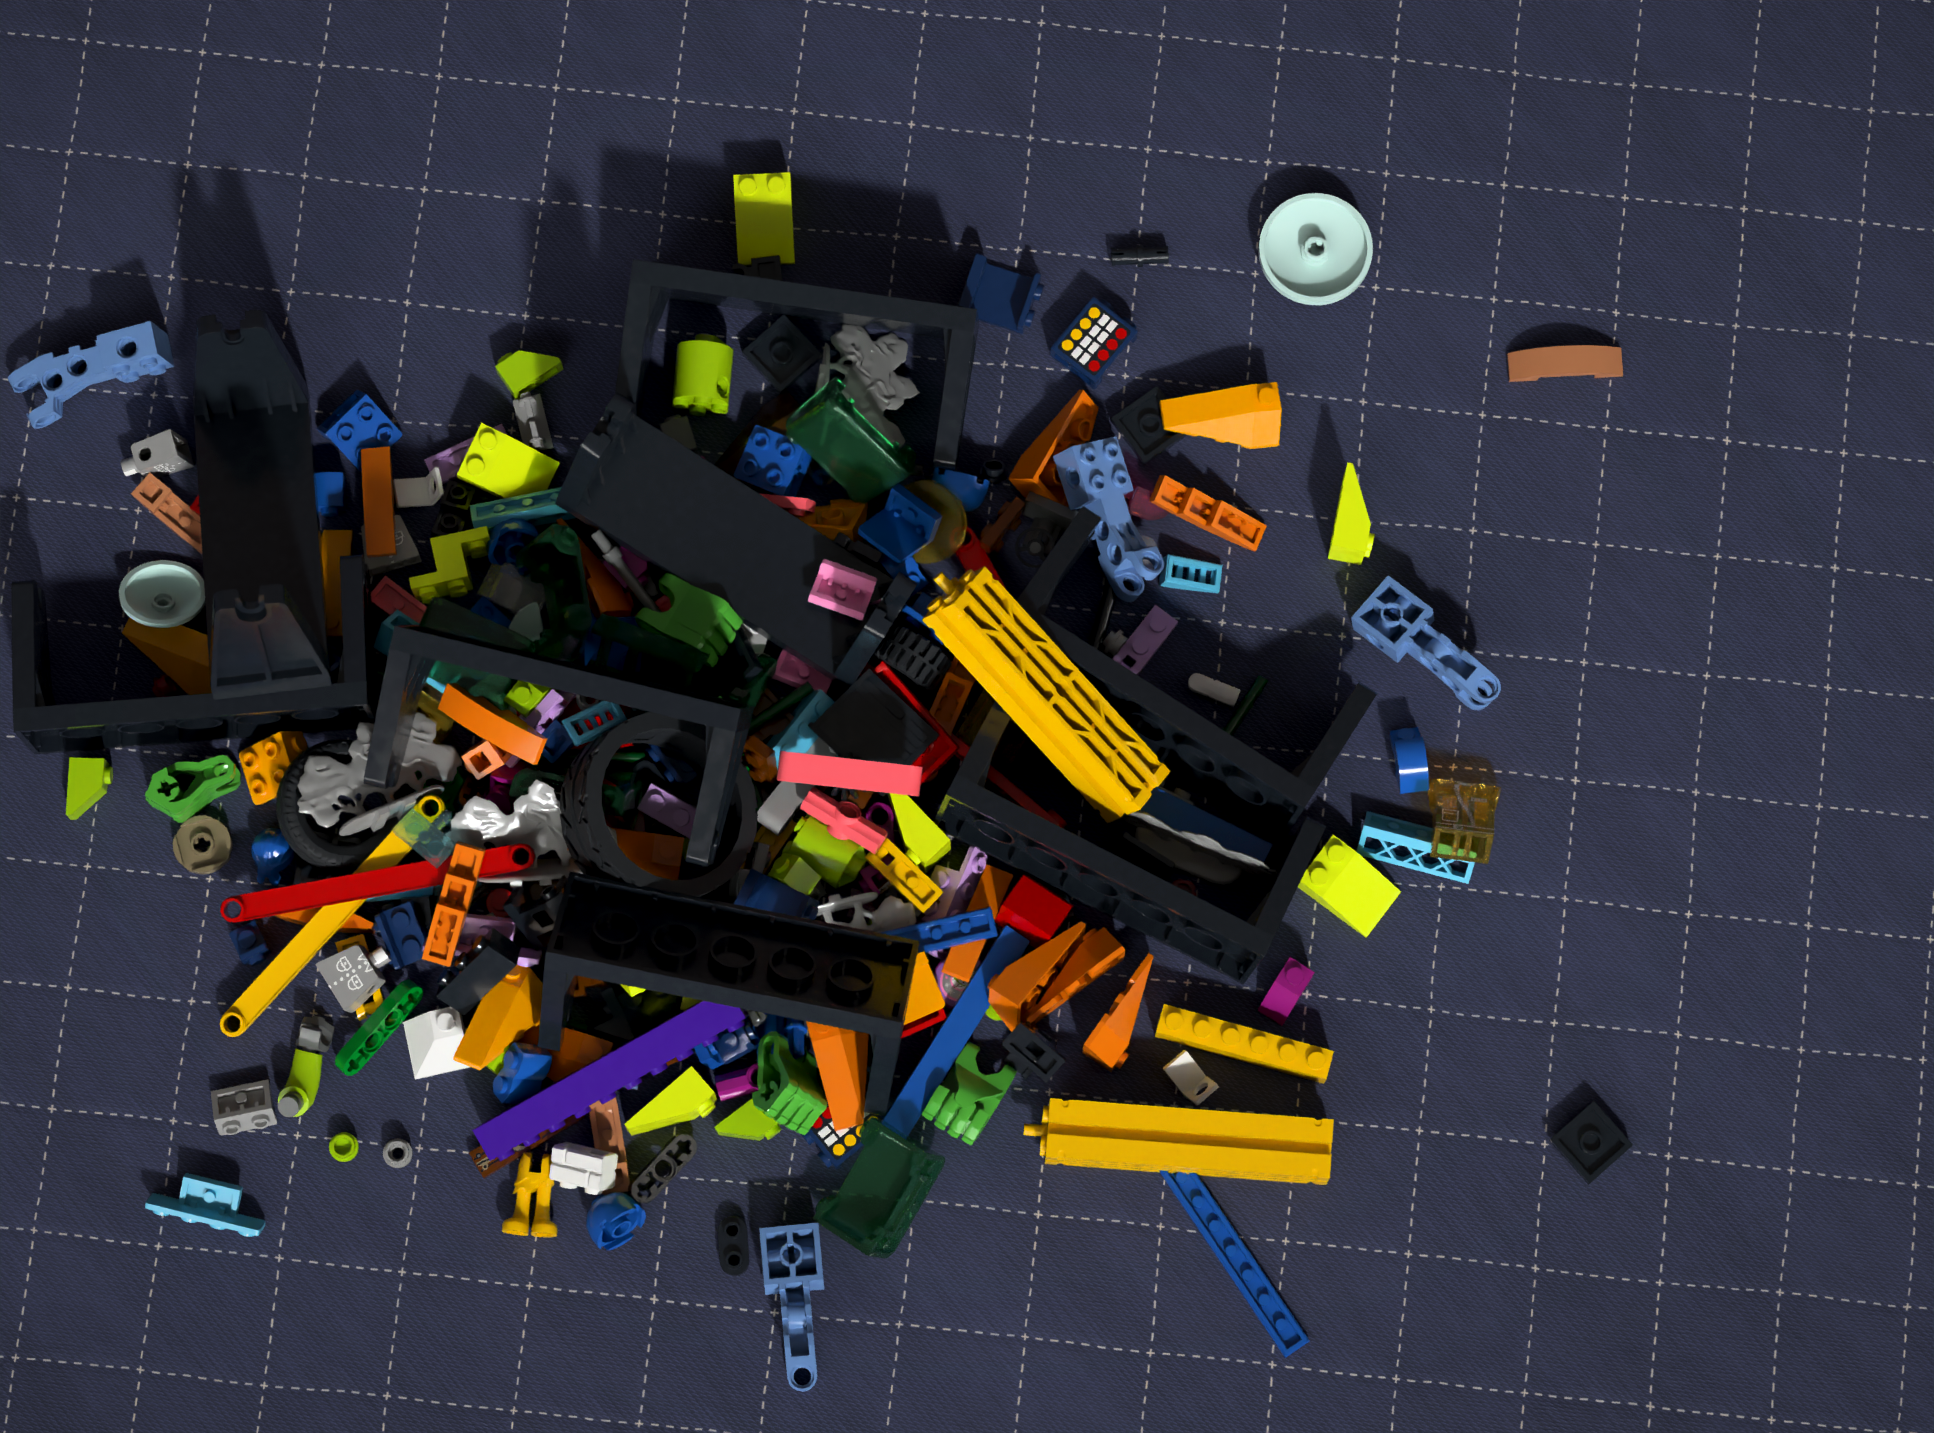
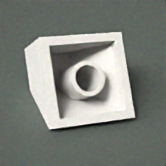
M452 1007L429 1011L403 1022L415 1080L470 1068V1066L453 1060L454 1054L465 1034L463 1018L460 1012Z

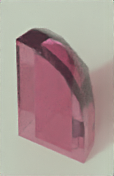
M1132 484L1134 491L1124 495V497L1128 498L1127 507L1129 513L1139 518L1153 521L1164 518L1170 513L1151 503L1149 499L1152 491Z

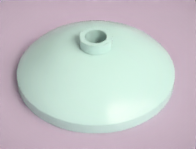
M170 560L147 562L137 566L123 578L119 588L120 604L124 612L131 619L142 625L154 628L179 626L195 618L205 605L204 580L196 570L180 562Z

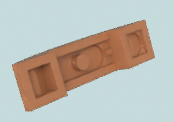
M1597 345L1553 346L1520 350L1507 354L1509 382L1538 381L1540 377L1594 375V378L1623 377L1620 347Z
M149 472L131 495L179 537L202 554L200 516L193 512L190 506L176 496L170 488Z
M616 1096L604 1104H601L600 1100L589 1105L591 1108L589 1115L595 1149L618 1155L617 1168L615 1169V1186L612 1189L602 1191L604 1195L614 1192H627L630 1184Z

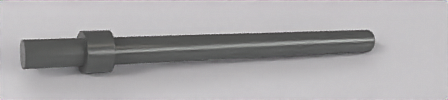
M601 529L595 531L591 537L604 553L602 556L606 562L614 566L644 608L647 607L661 613L662 611L621 558L623 554L618 547L612 546ZM670 642L694 675L703 669L702 665L700 666L687 659V655L683 652L686 645L681 642Z

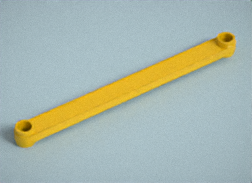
M436 795L423 797L353 874L398 866L429 832L430 828L434 827L443 817L446 806L442 798ZM429 800H435L439 805V811L434 816H429L425 812V805ZM366 899L322 907L223 1014L220 1019L222 1032L230 1037L242 1035ZM232 1015L240 1020V1028L236 1032L231 1031L227 1026V1021Z

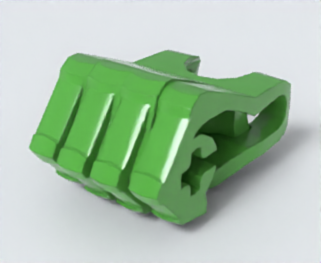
M663 574L658 580L659 589L669 597L671 608L661 613L647 607L642 608L635 616L637 625L658 639L681 642L686 645L683 652L687 655L688 660L700 666L713 668L719 659L717 655L723 656L728 649L726 643L730 644L735 639L736 633L733 630H738L743 620L729 603L721 597L697 588L672 574Z
M218 755L201 762H176L152 775V780L145 793V800L153 808L162 811L172 817L174 821L183 824L187 819L197 816L214 799L236 790L241 784V773L231 759L225 755ZM186 774L195 776V779L189 788L184 791L175 779V776Z
M771 1031L763 1036L758 1046L757 1083L759 1091L752 1093L753 1104L758 1110L763 1111L767 1117L773 1118L777 1123L785 1125L788 1129L794 1130L799 1134L806 1135L827 1107L826 1097L817 1080L816 1058L811 1052L804 1049V1056L794 1059L789 1051L787 1038L777 1031ZM774 1043V1051L773 1054H771V1047Z
M968 1042L959 1054L942 1085L937 1087L922 1112V1116L932 1121L936 1118L937 1120L934 1125L939 1129L945 1130L949 1126L950 1128L947 1133L952 1137L958 1138L962 1134V1140L969 1145H972L978 1139L1017 1073V1070L1008 1064L999 1073L990 1075L980 1073L976 1063V1056L980 1047L971 1042Z

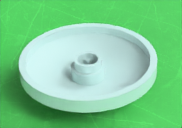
M1323 193L1298 195L1280 204L1266 220L1259 241V260L1267 280L1283 296L1306 305L1331 304L1350 295L1365 279L1373 255L1371 233L1361 214L1346 201Z

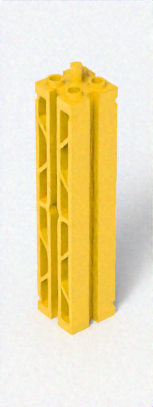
M985 566L976 571L968 570L960 579L954 577L949 580L943 572L938 573L933 580L944 591V594L930 602L927 606L929 611L922 621L935 631L934 634L1095 810L1100 811L1101 817L1107 823L1121 818L1124 813L1129 815L1141 810L1152 796L1151 791L1158 787L1169 774L1170 770L1166 765L1158 761L1157 755L1001 583L993 579L992 573Z
M1050 1098L1049 1106L1043 1105L1042 1125L1024 1123L1023 1135L1041 1137L1040 1156H1045V1164L1057 1165L1061 1163L1067 1166L1160 1172L1159 1170L1168 1173H1196L1199 1176L1305 1184L1312 1182L1314 1184L1326 1185L1330 1179L1334 1119L1316 1120L1315 1118L1082 1100L1063 1101L1062 1099Z

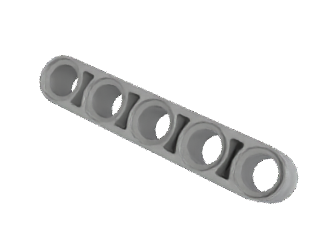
M819 737L805 753L836 757V753H831L829 746ZM781 781L758 810L757 822L779 836L801 809L800 806L812 787L817 788L818 785Z

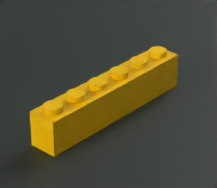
M1166 1004L1163 1005L1155 1034L1157 1038L1323 1084L1327 1079L1334 1053L1332 1050Z

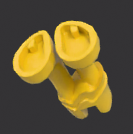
M523 1153L514 1183L513 1194L517 1193L514 1214L511 1218L503 1221L502 1232L520 1236L529 1235L531 1194L537 1191L531 1235L534 1237L557 1236V1225L550 1220L551 1189L554 1186V1180L549 1178L552 1155L543 1154L541 1173L531 1172L533 1166L532 1153Z

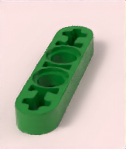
M410 979L402 981L339 1051L335 1059L336 1067L347 1076H352L359 1072L419 1004L423 996L422 988ZM393 1012L391 1017L385 1021L386 1017ZM373 1034V1037L370 1039V1041H368V1042L365 1044V1042H366V1040L368 1039V1037Z

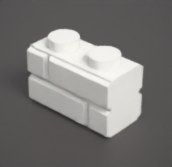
M570 1142L556 1144L552 1147V1164L550 1165L549 1178L559 1181L560 1187L575 1189L577 1186L585 1188V1193L600 1195L602 1191L612 1189L615 1186V1169L617 1168L618 1155Z

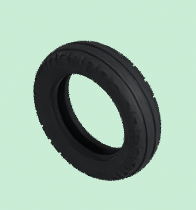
M346 739L321 742L299 754L284 772L276 796L278 823L290 847L311 865L338 873L355 872L401 822L396 816L386 820L384 828L374 831L364 842L353 846H339L329 843L318 836L309 825L305 813L299 812L297 802L302 795L297 786L300 777L305 773L304 766L308 757L311 755L330 756L338 762L347 765L353 759L348 751L354 740ZM402 784L394 792L393 797L395 800L408 795L405 784ZM378 792L381 806L387 804L388 802L384 794Z

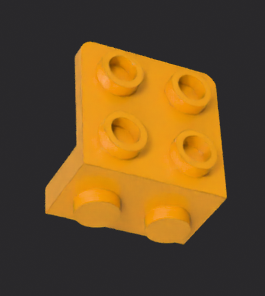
M280 731L239 753V759L252 801L255 805H262L276 798L284 772L291 762L307 749V742L303 737L302 731Z
M924 951L917 953L904 1025L936 1012L945 1006V1001Z

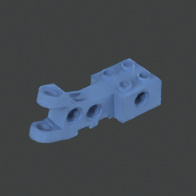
M151 321L96 336V346L83 350L80 345L68 348V354L54 357L52 352L41 355L12 372L8 376V381L16 393L27 391L41 383L48 397L45 400L46 403L26 415L34 429L43 428L62 418L63 402L89 385L114 378L125 383L134 382L139 379V376L146 374L160 375L165 373L166 369L175 367L168 334ZM86 363V370L78 374L79 366ZM62 377L61 385L53 388L54 381Z
M1117 437L1071 446L1053 456L1069 508L1074 510L1085 506L1102 517L1092 537V540H1096L1101 554L1098 556L1100 566L1116 596L1122 601L1133 602L1144 590L1145 584L1142 577L1145 578L1144 580L1155 579L1164 568V560L1157 546H1147L1131 519L1124 495L1134 491ZM1143 559L1149 560L1153 564L1154 570L1145 567ZM1123 581L1131 583L1134 591L1127 590Z
M1389 575L1351 617L1353 630L1397 663L1406 653L1410 654L1454 691L1456 697L1468 708L1482 710L1498 697L1501 691L1499 679L1465 650H1461L1448 637L1430 626L1434 622L1433 608ZM1484 680L1489 681L1492 684L1493 692L1491 687ZM1478 688L1483 689L1486 696L1480 694Z
M808 1223L759 1228L765 1295L780 1294L787 1379L793 1389L804 1392L810 1390L817 1381L810 1291L824 1290L819 1224ZM798 1368L809 1370L811 1380L808 1384L799 1385L796 1383L794 1373Z

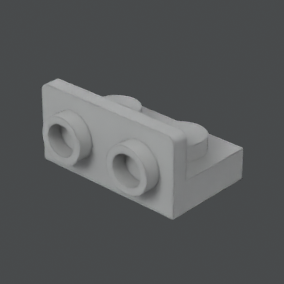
M269 1080L211 1091L213 1117L219 1135H234L242 1131L263 1129L277 1124Z

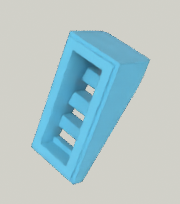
M1170 554L1163 558L1164 568L1160 572L1159 586L1219 593L1223 565ZM1173 566L1176 567L1175 577H1171ZM1183 568H1188L1186 580L1182 579ZM1195 569H1199L1198 582L1194 581ZM1207 570L1211 571L1210 584L1205 583Z
M601 701L562 720V724L574 745L579 746L594 740L597 736L599 737L602 733L627 720V717L619 704ZM609 712L613 720L609 721L605 713ZM599 716L603 725L599 726L594 717ZM588 719L594 728L590 731L584 722ZM578 723L584 734L579 736L573 726L574 724Z

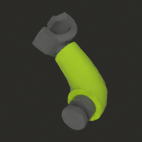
M313 1016L312 1018L304 1017L302 1019L295 1045L303 1048L295 1049L289 1078L278 1096V1110L285 1117L303 1115L314 1103L320 1083L323 1057L322 1054L316 1052H327L329 1050L335 1028L327 1023L323 1017Z

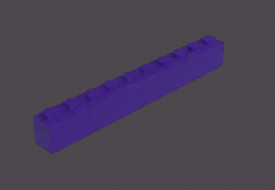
M700 1001L478 1125L472 1131L489 1161L498 1157L499 1161H502L515 1153L513 1148L521 1143L527 1147L540 1140L539 1133L546 1129H549L552 1133L565 1126L564 1119L573 1114L576 1119L591 1111L589 1105L600 1100L601 1104L612 1100L617 1096L615 1091L623 1086L629 1090L642 1083L641 1076L648 1072H651L654 1076L667 1069L666 1062L675 1057L678 1062L694 1053L691 1048L702 1043L703 1047L719 1040L717 1034L725 1029H728L729 1033L745 1025L743 1019L749 1014L746 1009Z

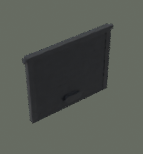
M870 669L814 723L810 722L808 724V727L835 753L841 752L844 758H846L848 751H853V759L862 755L866 761L912 765L940 737L929 724ZM877 792L882 797L886 794L883 792Z

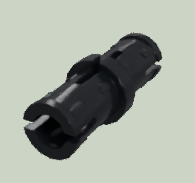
M1140 244L1135 248H1111L1112 266L1137 265V267H1143V264H1169L1168 246L1143 247Z

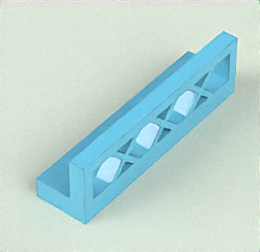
M562 487L470 505L473 527L487 526L489 533L500 522L512 518L524 519L531 522L534 526L555 523L560 518L565 521L575 519L576 517L555 504Z
M1367 811L1356 852L1364 857L1469 884L1477 857L1479 840ZM1367 837L1379 839L1383 845L1376 850L1364 847ZM1399 845L1405 846L1411 854L1405 857L1397 856L1393 848ZM1426 853H1432L1437 856L1439 861L1431 865L1425 863L1421 856ZM1456 860L1468 863L1466 872L1454 871L1449 863Z

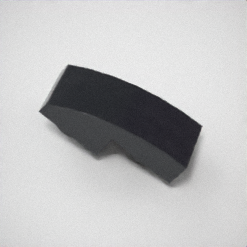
M452 480L448 481L440 502V511L431 531V538L464 531L470 514V505L474 501L476 487Z

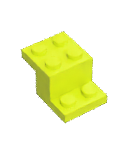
M487 526L430 538L437 572L409 578L411 590L418 601H422L423 604L434 603L441 596L460 597L466 595L468 590L473 589L466 557L481 558L488 555L486 545L490 540Z

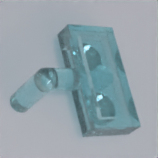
M412 808L393 828V833L436 868L448 858L456 845L454 841L440 831L442 828H451L453 815L450 810H443L430 823Z

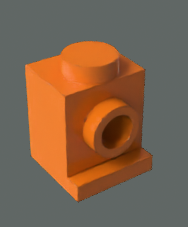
M484 739L469 748L461 758L464 760L467 771L479 780L504 765L513 754Z

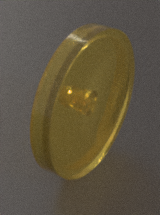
M919 480L905 485L904 487L942 515L934 541L912 557L916 562L923 564L936 563L949 558L960 548L966 534L967 520L962 502L949 489L935 480Z

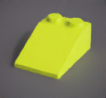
M790 172L733 175L738 263L752 266L751 258L779 255L781 265L795 264Z
M481 423L459 468L457 478L498 498L504 499L548 490L560 463L509 435Z
M1347 462L1328 559L1361 565L1363 558H1369L1375 534L1369 533L1371 523L1354 465Z
M887 793L905 849V855L926 874L951 850L950 839L908 795Z
M1332 835L1306 869L1298 885L1299 889L1365 938L1368 937L1401 893L1397 887L1359 853L1335 835Z
M691 1066L624 1125L631 1136L694 1120L699 1115L704 1118L716 1108L714 1103L717 1101V1097L710 1086Z

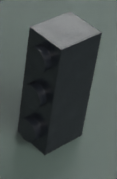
M494 928L485 936L480 935L467 953L462 952L450 970L445 969L440 974L437 980L439 987L436 997L465 1015L517 965L521 947Z

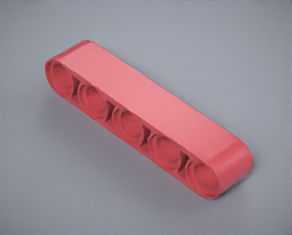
M780 751L777 780L919 796L923 767Z

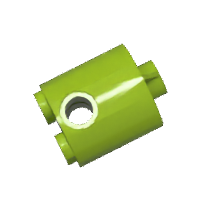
M698 334L695 336V340L677 344L672 407L689 409L688 413L695 416H704L706 411L719 414L728 413L733 348L725 344L718 337L709 334Z
M808 813L798 821L794 832L797 833L793 841H788L782 851V854L784 852L801 857L821 877L820 880L835 889L856 880L860 875L859 871L867 863L864 858L866 856L865 848L850 839L840 840L833 837L827 831L826 824Z

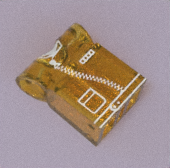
M1431 778L1428 790L1429 806L1433 813L1430 857L1488 864L1494 837L1495 810L1499 801L1501 787Z

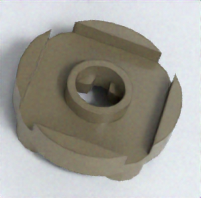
M206 815L194 816L183 822L173 839L175 857L183 867L191 873L210 874L218 871L229 862L233 844L231 835L225 825ZM200 838H204L206 842L210 841L211 843L207 847L206 852L195 849V845L199 844Z

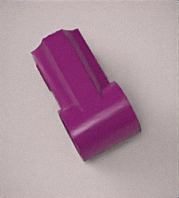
M758 1063L745 1069L715 1076V1083L721 1102L759 1091L758 1085L753 1083V1076L758 1072Z

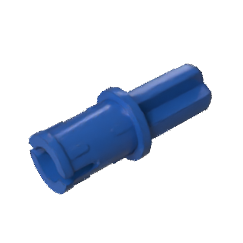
M786 1017L787 1025L784 1027V1033L787 1035L789 1051L794 1059H798L804 1056V1035L807 1033V1027L804 1025L803 1020Z

